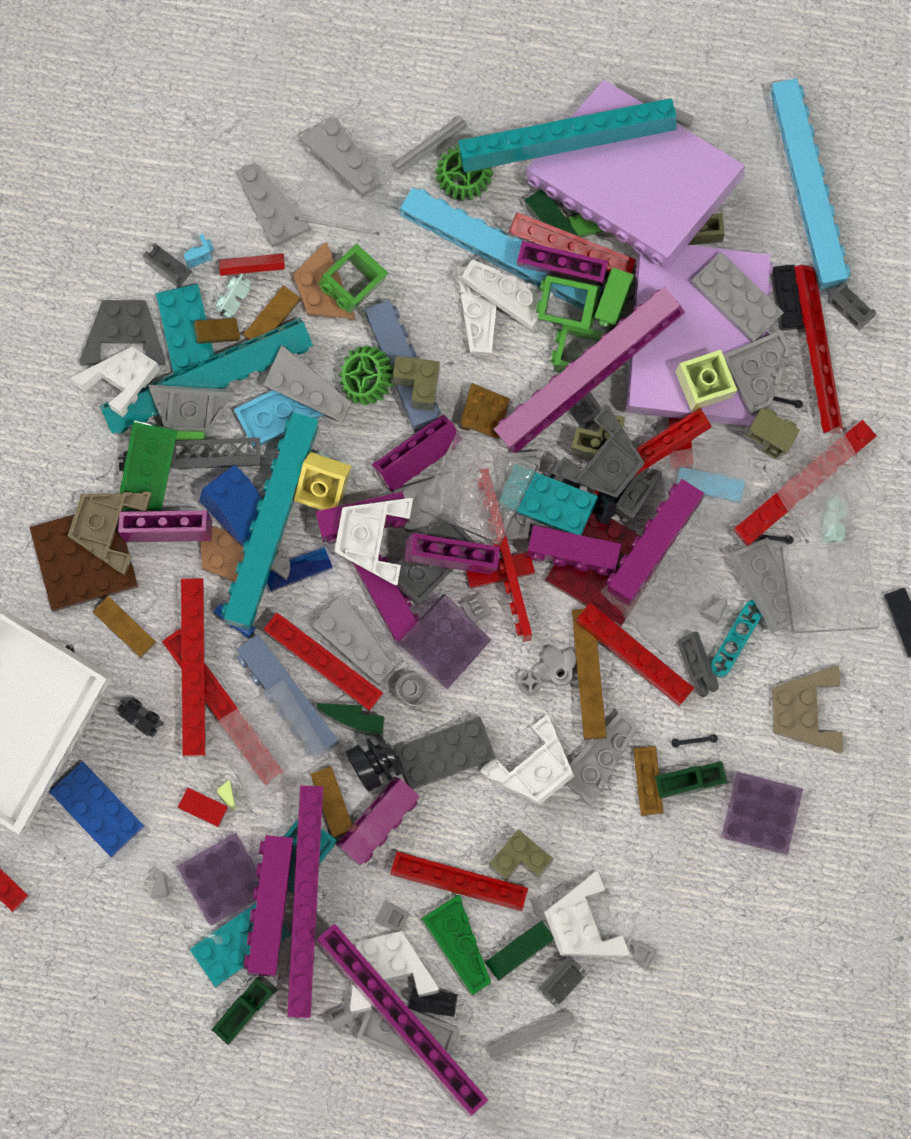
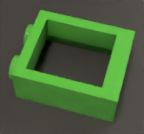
M356 243L322 276L318 285L326 295H330L337 302L341 309L346 310L350 314L384 282L388 272ZM348 261L372 281L355 298L332 278Z
M612 267L594 317L599 320V325L612 328L613 325L617 326L635 280L633 274Z
M552 274L546 275V279H542L540 291L543 292L542 300H538L536 306V313H539L538 319L588 330L593 327L601 285ZM553 283L588 290L582 321L547 314Z
M563 324L562 330H557L555 342L559 343L557 351L553 350L550 362L554 363V371L563 372L570 363L561 360L567 334L599 341L601 336L607 332Z

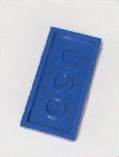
M83 761L50 791L51 795L111 858L145 827Z

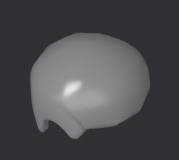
M412 672L405 674L396 683V696L405 706H421L426 703L431 695L428 681L420 674Z

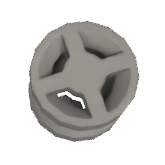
M530 670L522 673L519 678L520 691L528 696L538 693L541 687L539 674Z

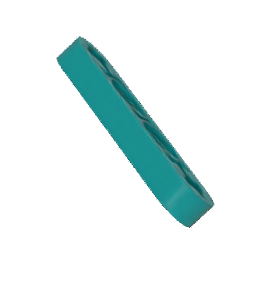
M750 600L745 604L711 662L712 674L717 678H723L729 674L762 617L757 608L759 614L755 613L750 621L747 620L750 613L748 607L753 608L757 606L754 600ZM739 624L748 626L749 632L746 635L737 633L736 627ZM731 642L735 643L738 651L735 654H729L725 650V645ZM723 656L728 658L724 665L726 671L721 670L717 672L715 663L720 664Z

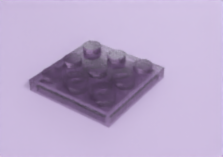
M442 594L398 644L438 683L448 690L492 639L446 594Z
M737 772L721 839L788 855L803 788Z
M237 833L232 834L177 866L210 927L256 901L253 900L254 887L259 886L260 877H256L257 868Z

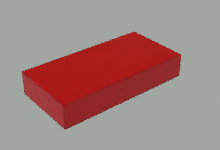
M187 787L177 808L219 828L229 807Z

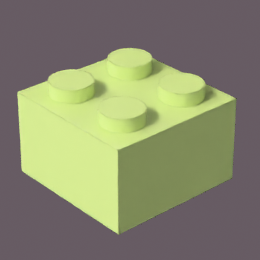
M721 350L682 362L675 370L691 411L730 399L737 391Z

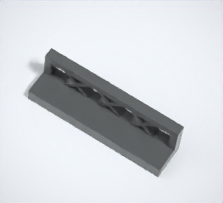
M260 437L176 441L172 457V468L174 470L228 468L234 465L237 467L262 466ZM242 443L238 448L234 445ZM246 443H255L256 455L246 456L240 449ZM214 444H219L216 449L212 446ZM224 444H230L236 449L230 456L226 457L218 451ZM189 445L197 446L194 449H192ZM202 445H208L214 450L208 457H201L196 452ZM176 446H186L192 452L186 458L177 459ZM215 453H217L220 457L213 456L215 455ZM193 454H195L198 458H190V457H191Z

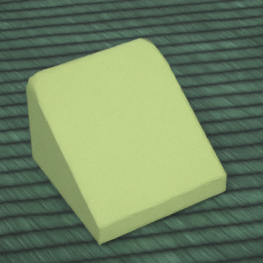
M228 780L217 790V793L231 810H235L236 804L231 781Z

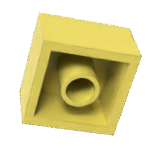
M310 452L302 466L294 501L319 510L341 506L352 466Z

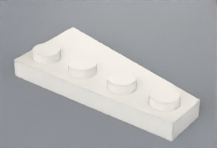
M475 260L469 262L459 279L524 326L531 329L538 319L539 313H536V306L538 300H542L543 292L531 283L526 284L516 280V277L499 273L497 269Z
M457 266L470 354L492 356L497 306L462 282L459 278L466 267Z

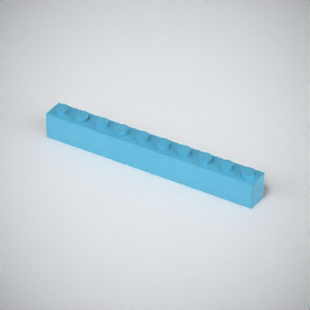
M797 78L772 83L770 94L820 290L838 287L844 282L847 283L848 277H850V269L848 264L844 263V246L839 244L840 230L838 224H834V206L829 204L828 201L830 192L828 184H824L823 181L825 176L824 167L822 164H819L817 158L820 156L818 145L813 142L814 128L808 122V106L803 103L804 89L802 85H799Z
M412 187L400 208L401 217L475 255L479 254L486 261L539 288L541 287L542 279H546V275H549L517 267V259L522 243L521 239L511 238L503 230L487 226V223L482 219H474L468 216L464 210L450 207L445 200L435 199L423 189L419 188L417 190ZM558 283L552 284L551 292L554 293V296L584 311L588 290ZM604 285L600 288L598 301L603 293Z

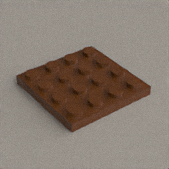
M74 515L29 527L53 612L139 588L132 561H130L127 574L124 576L68 537ZM118 524L110 549L129 554L126 541H123L118 533Z

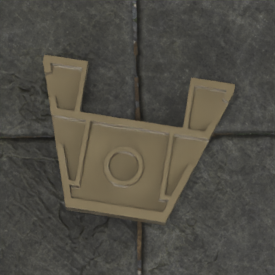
M152 493L81 494L68 537L120 574L126 576L132 556L110 549L119 524L120 512H123L124 507L140 512L147 511Z
M833 666L772 688L774 734L799 742H806L822 749L832 750L838 754L843 753L842 732L818 731L817 687H839V666Z

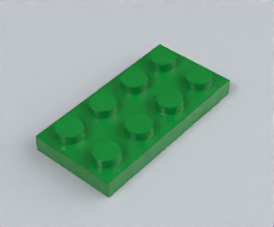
M139 421L133 422L119 494L125 492H151L152 497L147 511H162L178 430ZM124 507L125 510H130V511H134V512H140V511H136V510H133V509H129V508Z

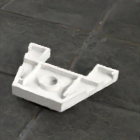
M130 347L71 377V380L75 386L84 392L101 378L123 391L108 403L111 410L123 417L128 412L127 407L129 404L136 402L139 391L142 387L146 388L160 370L157 362L135 348Z
M406 498L343 507L334 552L386 581L397 585L401 565L378 561L386 515L409 519L413 499Z
M548 715L532 726L533 731L545 744L513 771L508 772L497 759L490 761L480 769L484 777L538 805L542 804L574 777Z
M598 871L588 876V878L544 912L560 956L592 955L624 958L630 955L623 935L603 942L596 927L586 897L605 891Z
M402 931L357 942L356 948L385 982L413 975L419 997L439 993L438 986ZM352 985L351 1014L372 1010L370 1003Z

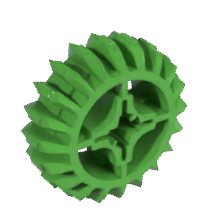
M455 145V151L448 148V154H441L442 160L437 161L438 168L435 169V174L438 175L436 182L440 183L439 188L441 190L446 189V196L453 193L452 198L454 200L461 196L462 202L465 201L466 196H469V199L472 201L474 194L480 198L481 191L486 192L488 190L487 185L492 183L493 171L491 169L493 167L466 172V179L465 175L461 172L462 162L459 145ZM458 161V165L447 172L449 166ZM482 173L479 180L471 185V179L476 177L477 174ZM453 182H461L463 186L457 185Z
M366 345L364 347H356V351H349L350 357H343L345 364L339 365L343 370L342 373L340 372L337 375L342 377L338 384L344 386L341 391L347 394L346 398L353 400L356 404L369 405L377 404V400H384L383 394H390L387 388L388 386H394L390 382L391 378L393 379L391 371L394 367L389 365L391 359L386 357L387 353L380 351L377 347ZM372 374V376L361 377V375Z

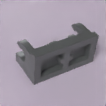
M154 243L152 251L150 253L146 251L143 254L145 264L177 288H180L190 276L192 270Z
M846 282L830 294L828 302L858 331L877 314L874 309L871 310L848 288Z
M591 392L569 409L579 426L583 429L594 423V418L602 410Z
M568 956L538 988V992L557 1008L587 973L571 956Z

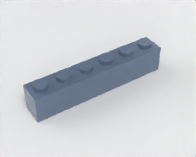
M390 300L365 309L366 318L380 351L387 353L386 357L391 359L389 365L394 367L396 356L410 358L416 356L413 345H408L406 337H408V333L404 324L400 325L397 319L400 318V314L396 305L392 306ZM395 385L414 432L423 429L437 419L438 415H441L437 402H435L434 411L413 409L412 394L414 387Z
M259 634L236 649L239 655L236 659L243 668H249L252 672L249 675L256 686L261 684L265 690L263 695L270 704L272 702L276 704L279 708L276 710L277 714L283 722L285 720L289 721L292 725L289 728L296 739L301 737L305 743L302 747L310 757L314 755L318 760L339 744L338 739Z

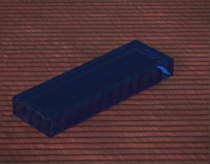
M325 547L289 560L290 574L287 580L271 571L267 584L270 592H274L333 569Z

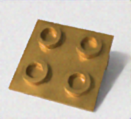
M471 383L460 420L461 429L469 431L471 428L499 439V435L494 428L505 418L510 398Z

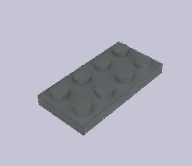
M447 513L425 534L476 543ZM404 555L396 563L401 565L397 586L418 606L453 569L404 561Z
M481 716L396 747L407 781L413 790L496 759Z

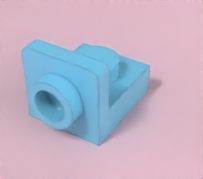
M204 234L199 235L202 247L190 248L183 254L189 269L213 260L211 252L214 251L210 239H205Z

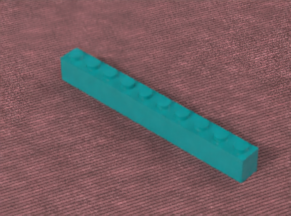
M672 98L458 140L459 153L463 171L469 172L675 131L677 129V115Z
M298 318L148 384L146 388L142 387L137 394L138 399L134 404H129L127 407L128 412L123 417L111 410L108 404L110 401L99 405L111 433L116 432V434L127 431L134 421L146 423L149 417L154 415L160 416L149 390V385L223 389L229 386V382L236 379L237 381L244 380L254 371L262 372L267 370L269 365L274 363L281 345L292 354L297 353V355L309 351V347L313 346L304 322L301 318Z
M293 412L292 417L286 420L284 426L286 434L284 439L280 438L277 451H280L278 458H274L271 464L270 471L273 472L271 479H267L263 491L266 492L264 500H259L256 512H259L257 520H253L249 532L252 533L250 541L246 540L242 553L245 554L243 562L239 561L235 574H238L236 583H231L228 593L231 595L229 603H225L221 615L224 616L226 624L249 631L252 629L294 503L302 466L311 452L319 428L318 419Z

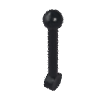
M776 396L773 398V401L795 405L796 408L803 406L801 400L793 401Z
M762 534L758 537L759 539L768 538L769 540L783 541L787 545L792 544L794 541L790 535L778 537Z
M712 734L710 737L688 740L675 738L672 740L671 745L674 748H678L680 745L707 741L715 743L718 741V736Z

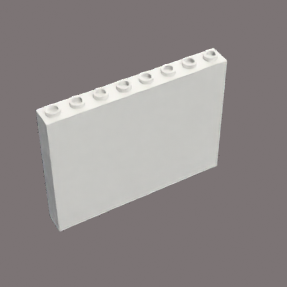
M0 608V823L15 833L22 834L30 826L113 677Z

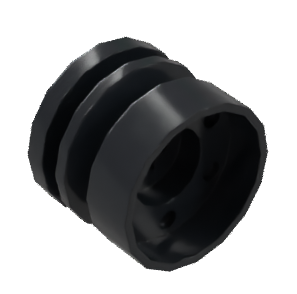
M379 732L374 735L378 745L374 746L368 738L366 739V744L369 750L364 751L357 744L345 751L353 769L368 793L381 786L378 775L383 774L390 781L392 777L388 771L389 769H392L396 776L402 774L399 760L394 750Z

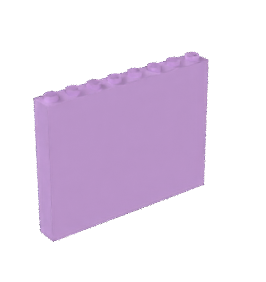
M603 80L571 118L643 103L608 81ZM677 124L675 131L535 158L526 169L527 181L531 186L540 188L550 198H556L569 210H575L585 220H591L604 232H610L620 242L629 244L639 254H645L655 264L662 265L668 269L743 179L745 165Z
M687 245L667 269L662 265L655 264L645 254L637 252L633 312L638 305L648 301L655 291L661 290L665 286L682 306L685 313L629 359L626 413L683 419L694 412L690 410L675 372L679 364L721 350L722 354H726L751 342L702 296L690 282L722 252L768 297L771 295L772 283H769V275H772L773 262H770V254ZM769 328L757 340L768 336ZM738 391L730 399L701 408L709 422L750 426L757 414L749 415Z

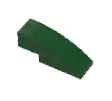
M538 190L524 200L527 210L536 220L578 236L564 214L543 190Z
M317 703V711L343 728L367 736H374L378 732L382 737L384 735V716L362 715L363 708L360 705Z
M722 761L655 776L660 799L729 785Z
M541 920L485 963L496 979L500 981L555 941L554 937Z
M264 976L256 977L211 1030L229 1045L277 993L278 989Z

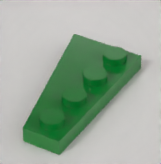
M460 894L421 918L422 923L471 997L491 984L482 955H480L476 938L471 930L467 913L462 905Z

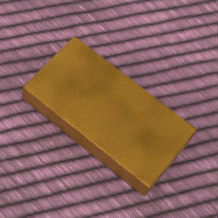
M236 318L198 320L193 323L197 344L240 340Z

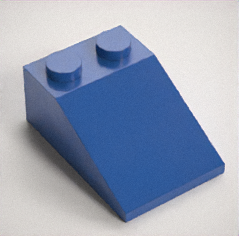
M234 465L202 489L199 502L243 547L246 540L250 541L252 535L249 532L253 520H257L259 512H256L259 500L262 498L250 479Z

